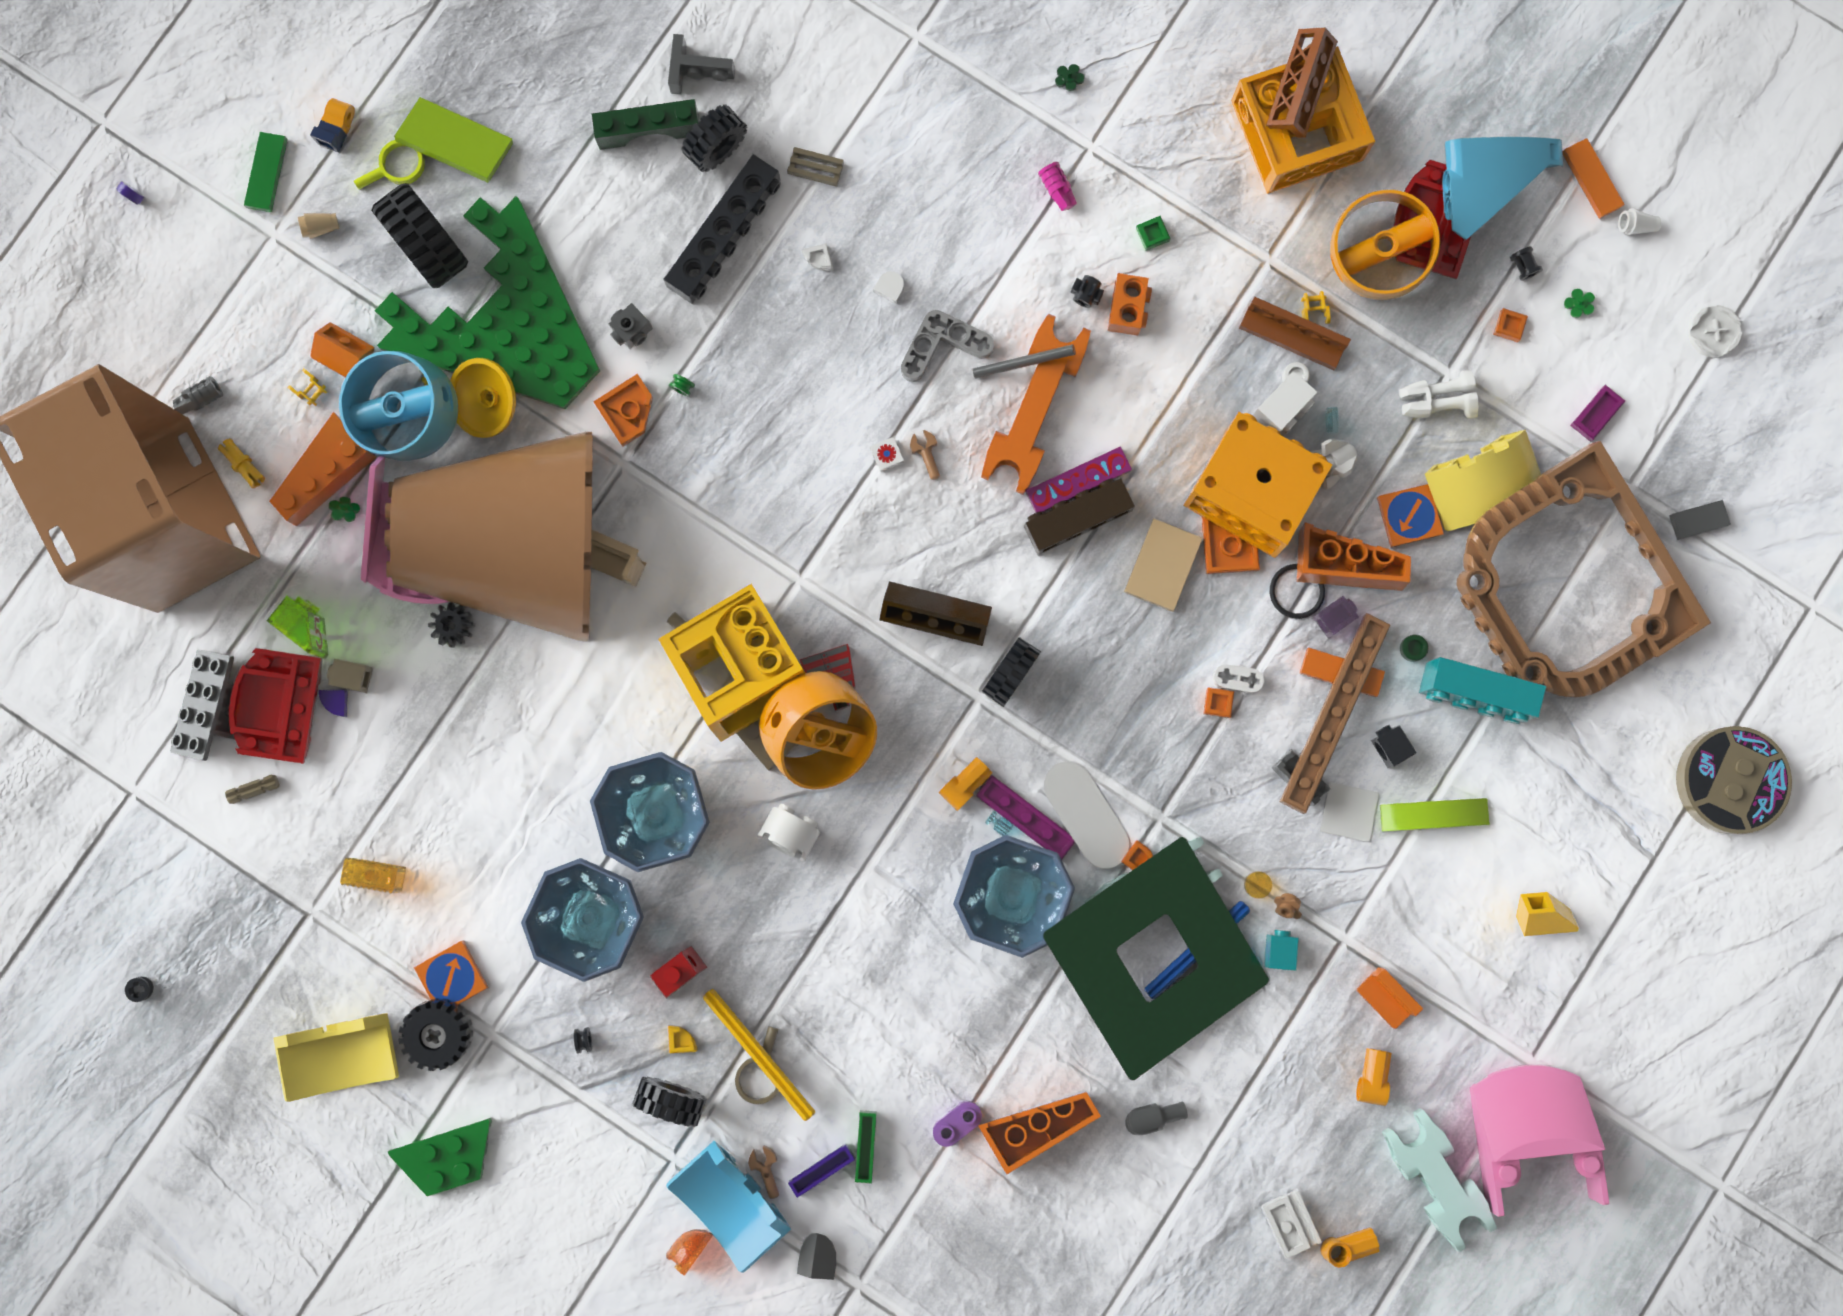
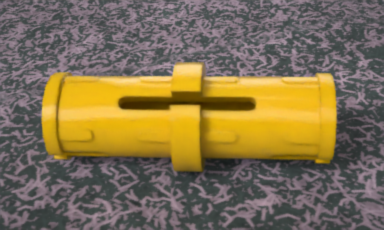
M231 438L224 440L223 444L225 447L220 444L218 450L232 464L231 468L235 472H239L251 488L260 486L261 484L258 480L263 483L265 477L251 463L252 459L249 455H244Z

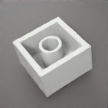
M1293 371L1262 403L1253 416L1257 419V422L1266 427L1271 426L1277 429L1284 437L1297 423V420L1294 418L1296 417L1300 420L1315 404L1312 398L1316 395L1317 391Z

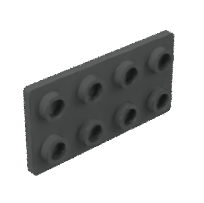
M200 649L196 651L192 661L189 681L185 687L184 700L178 714L177 726L171 740V753L207 761L214 735L235 740L234 734L230 732L229 706L234 684L228 683L234 662L233 656Z

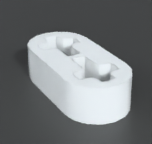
M1223 664L1217 667L1212 674L1214 684L1218 688L1255 693L1264 685L1262 673L1253 668ZM1228 670V675L1235 676L1236 680H1228L1224 684L1222 683V678L1218 677V674ZM1253 674L1254 679L1258 680V684L1253 685L1252 688H1249V683L1240 681L1241 678H1248Z

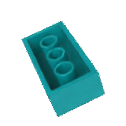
M1439 657L1426 663L1419 693L1426 695V699L1432 702L1442 703V700L1452 702V707L1468 710V707L1478 709V714L1494 717V714L1503 716V721L1520 724V721L1528 722L1530 719L1539 718L1546 686Z

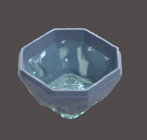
M663 752L608 767L590 799L604 854L636 872L691 857L710 823L695 770ZM654 807L659 811L656 818H652L649 814L650 810Z
M1004 835L971 851L953 905L970 940L1023 958L1048 946L1043 938V933L1066 917L1075 887L1057 852L1009 835ZM1011 890H1015L1018 894L1017 899L1014 901L1009 900L1007 897L1008 892Z
M579 858L543 873L523 916L521 925L534 960L586 982L621 968L644 915L631 880L583 858ZM587 913L593 917L590 924H586L584 921V916Z

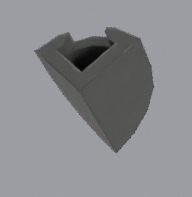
M811 1233L801 1247L797 1274L810 1279L834 1280L836 1250L833 1242L825 1235Z

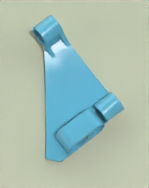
M1482 137L1446 141L1445 157L1447 170L1444 171L1442 179L1445 218L1451 220L1452 231L1467 240L1545 168L1563 167L1562 140L1538 137Z

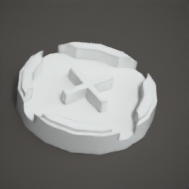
M1725 306L1704 307L1692 317L1688 325V338L1698 353L1706 357L1718 358L1729 354L1738 347L1743 336L1740 326L1742 323L1736 313Z

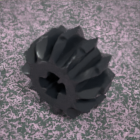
M452 602L448 603L447 610L444 606L439 605L438 610L440 614L438 615L433 612L430 614L432 618L436 619L435 622L428 623L429 628L435 629L430 636L434 639L439 638L438 644L442 646L447 643L450 648H454L456 641L460 645H464L465 640L463 636L471 638L473 635L467 631L468 628L475 627L474 622L468 621L473 616L472 613L469 611L464 612L465 606L458 605L455 607V604ZM449 621L456 624L454 629L447 626Z

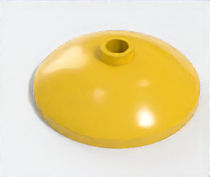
M486 358L470 359L459 365L450 380L458 400L457 424L465 432L478 438L494 437L502 433L511 423L516 407L515 389L509 375L498 363Z

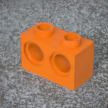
M1117 274L1107 331L1138 336L1141 328H1146L1148 312H1144L1145 303H1150L1152 287H1148L1149 278ZM1134 288L1138 291L1139 295L1131 297L1127 294L1126 290ZM1130 313L1135 317V321L1127 322L1123 319L1122 315Z

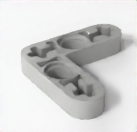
M932 310L925 316L902 361L901 374L907 381L914 382L921 379L941 340L980 359L987 358L993 353L994 340L988 333L942 311ZM936 318H940V324L947 327L948 322L951 323L947 335L943 334L945 328L941 326H936L935 329L931 328L930 320L934 321ZM956 328H962L967 334L966 338L962 341H957L953 339L952 331ZM971 334L975 335L973 340L981 343L983 340L987 341L989 349L984 348L982 351H979L978 345L972 341L971 346H967ZM925 339L932 344L928 352H920L917 349V343L920 340ZM914 353L921 359L917 363L919 372L914 371L911 375L908 373L906 366L913 365L915 356L911 354Z

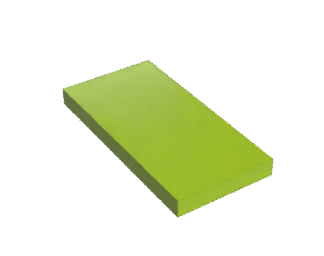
M419 97L394 135L396 142L489 183L513 145L512 138Z

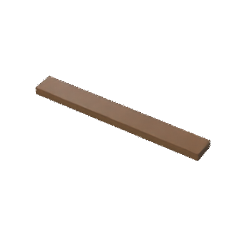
M1368 613L1363 616L1279 801L1280 803L1302 814L1307 813L1391 626L1390 624Z

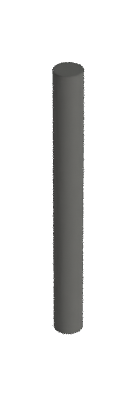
M1072 344L973 368V375L976 379L1076 354L1075 347Z

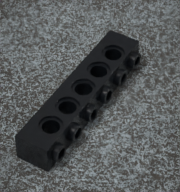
M754 154L750 157L663 279L667 288L693 304L696 298L699 300L704 295L707 289L706 284L711 277L714 279L719 274L722 268L721 263L725 257L729 258L734 253L737 246L735 243L740 236L744 237L749 232L752 225L750 222L755 215L759 216L766 207L765 201L770 194L774 195L780 188L781 179L777 169ZM753 185L761 187V189L756 193H751L748 191V189ZM737 206H744L746 208L741 214L733 212ZM722 227L731 228V231L726 235L718 233ZM709 247L716 249V252L711 256L703 254L705 249ZM693 268L701 269V273L696 277L688 275Z

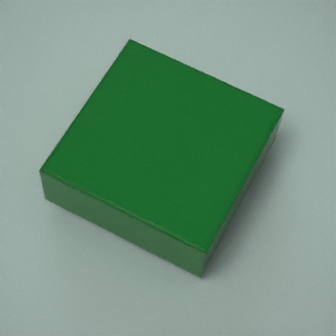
M1161 216L1136 225V230L1145 251L1170 242L1171 238Z

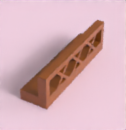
M1326 27L1298 29L1266 124L1270 129H1289L1297 138H1306L1338 43ZM1313 37L1312 43L1303 50L1302 46L1305 38ZM1304 59V67L1295 74L1296 65ZM1296 83L1295 92L1287 98V90ZM1288 107L1289 111L1286 120H1278L1279 114Z
M1255 296L1239 326V329L1331 370L1336 369L1344 350L1351 341L1348 337Z

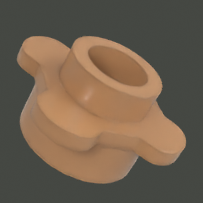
M1285 893L1274 899V903L1277 904L1275 912L1285 918H1301L1302 913L1299 911L1301 901L1298 897Z

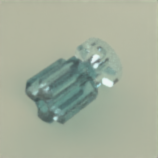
M993 810L985 823L987 825L993 823V829L1002 836L1008 835L1013 828V824L1003 817L997 819V812Z

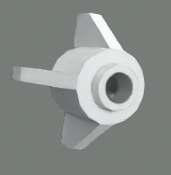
M1328 439L1321 443L1322 449L1311 451L1312 453L1323 455L1326 457L1327 462L1333 464L1323 481V488L1325 489L1331 488L1340 477L1345 478L1353 471L1357 461V451L1353 445L1346 441Z

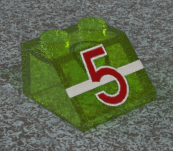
M286 595L266 621L308 654L323 659L327 658L328 645L325 618L318 614L320 608L300 596L295 599Z

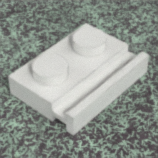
M1297 1189L1261 1205L1285 1259L1307 1250L1317 1243H1322Z

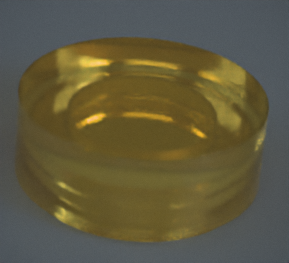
M1255 871L1248 874L1245 878L1244 889L1253 898H1264L1272 890V881L1266 873Z

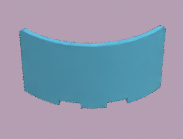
M714 1140L666 1184V1187L704 1223L727 1252L738 1271L744 1273L791 1230V1227L775 1204H770L759 1192L762 1188L749 1173L744 1175L736 1165V1159Z

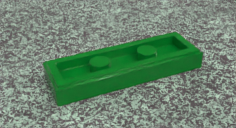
M259 132L244 200V206L247 209L272 213L288 141L286 136Z

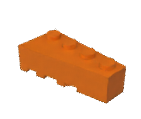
M333 412L269 502L286 521L298 526L370 464L376 456L357 445L350 438L342 424L341 417Z
M1307 522L1299 530L1297 582L1403 591L1410 583L1411 556L1380 546L1374 547L1356 538L1350 539L1337 535V532L1328 529L1325 531Z
M1084 1092L978 1125L1007 1175L1100 1118L1101 1115L1088 1093Z

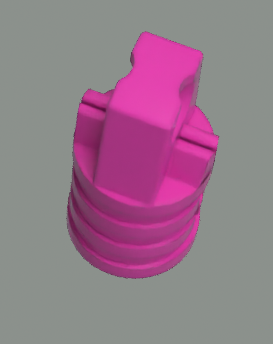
M1053 162L1038 172L1050 197L1056 202L1061 211L1069 210L1077 204L1071 184L1067 180L1066 175H1064L1059 162Z

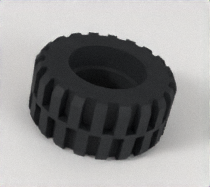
M408 183L400 184L373 204L371 209L373 214L432 288H440L467 267L469 262Z

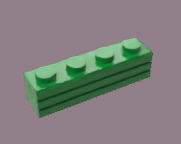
M860 1110L856 1183L872 1184L877 1111Z

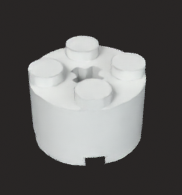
M780 803L778 808L773 807L757 837L762 840L765 835L769 839L767 844L793 858L796 853L802 855L800 860L805 862L820 834V831L817 829L818 823L806 816L803 819L795 816L792 808Z

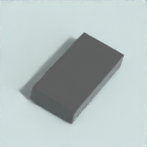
M1723 500L1669 515L1677 540L1731 525Z

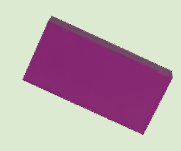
M1605 384L1570 426L1591 442L1626 400Z

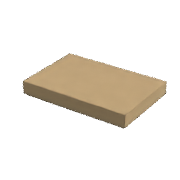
M1153 518L1124 593L1173 612L1203 538Z

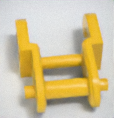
M1320 291L1319 295L1308 296L1307 293H1304L1303 298H1301V301L1304 302V309L1301 312L1302 318L1309 320V311L1321 310L1324 313V317H1326L1325 324H1330V308L1325 305L1327 297L1323 291ZM1320 301V306L1310 307L1309 302Z
M303 368L302 371L310 377L311 383L303 392L296 391L290 385L287 388L299 398L303 399L305 397L309 400L307 404L317 406L315 402L323 392L328 393L324 390L326 386L324 384L322 386L318 385L317 382L319 380ZM314 385L317 386V391L309 398L306 394Z

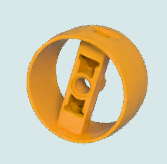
M1398 190L1374 191L1356 199L1339 217L1330 242L1332 265L1342 283L1354 293L1374 300L1398 298L1416 289L1434 268L1440 250V232L1432 212L1415 196ZM1381 201L1395 202L1410 208L1418 215L1338 252V234L1341 226L1353 212L1367 204ZM1381 239L1389 240L1392 245L1391 250L1388 252L1379 250L1377 246L1378 241ZM1428 241L1431 243L1429 261L1423 274L1405 287L1395 290H1375L1361 285L1351 277Z
M817 671L794 677L774 692L762 711L759 733L767 754L785 777L802 788L825 789L846 781L864 766L876 744L877 724L868 704L853 686L833 673ZM831 703H851V712L847 724L827 719L820 712H812L819 707ZM786 742L821 750L804 757L784 756Z

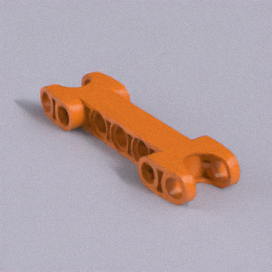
M1051 314L1046 316L1038 329L1028 355L1072 344L1075 347L1076 354L1037 365L1009 435L998 431L995 432L987 451L981 478L989 480L998 467L1010 465L1018 472L1019 481L1016 492L1024 495L1035 477L1045 450L1033 445L1063 373L1076 377L1083 361L1091 330L1083 327L1082 332L1075 340L1068 343L1061 342L1054 335L1053 327L1056 316Z

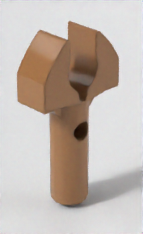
M923 430L927 440L926 448H923V446L917 443L914 433L910 442L912 454L918 453L922 455L930 479L936 480L940 477V473L931 452L933 447L937 446L935 436Z
M764 1145L762 1148L766 1155L765 1165L757 1160L755 1149H753L749 1157L748 1164L751 1171L756 1169L761 1172L769 1198L775 1199L779 1196L771 1166L774 1162H777V1157L772 1149Z

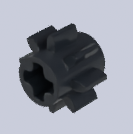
M1084 275L1082 280L1076 278L1071 288V293L1075 294L1073 301L1085 308H1090L1092 303L1098 305L1104 293V290L1100 289L1102 283L1089 275Z

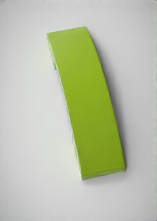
M1487 798L1380 805L1382 831L1490 825Z

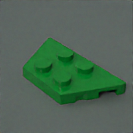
M490 1117L388 1151V1155L427 1197L480 1180L484 1170L483 1162L484 1156L487 1153V1139L492 1119Z

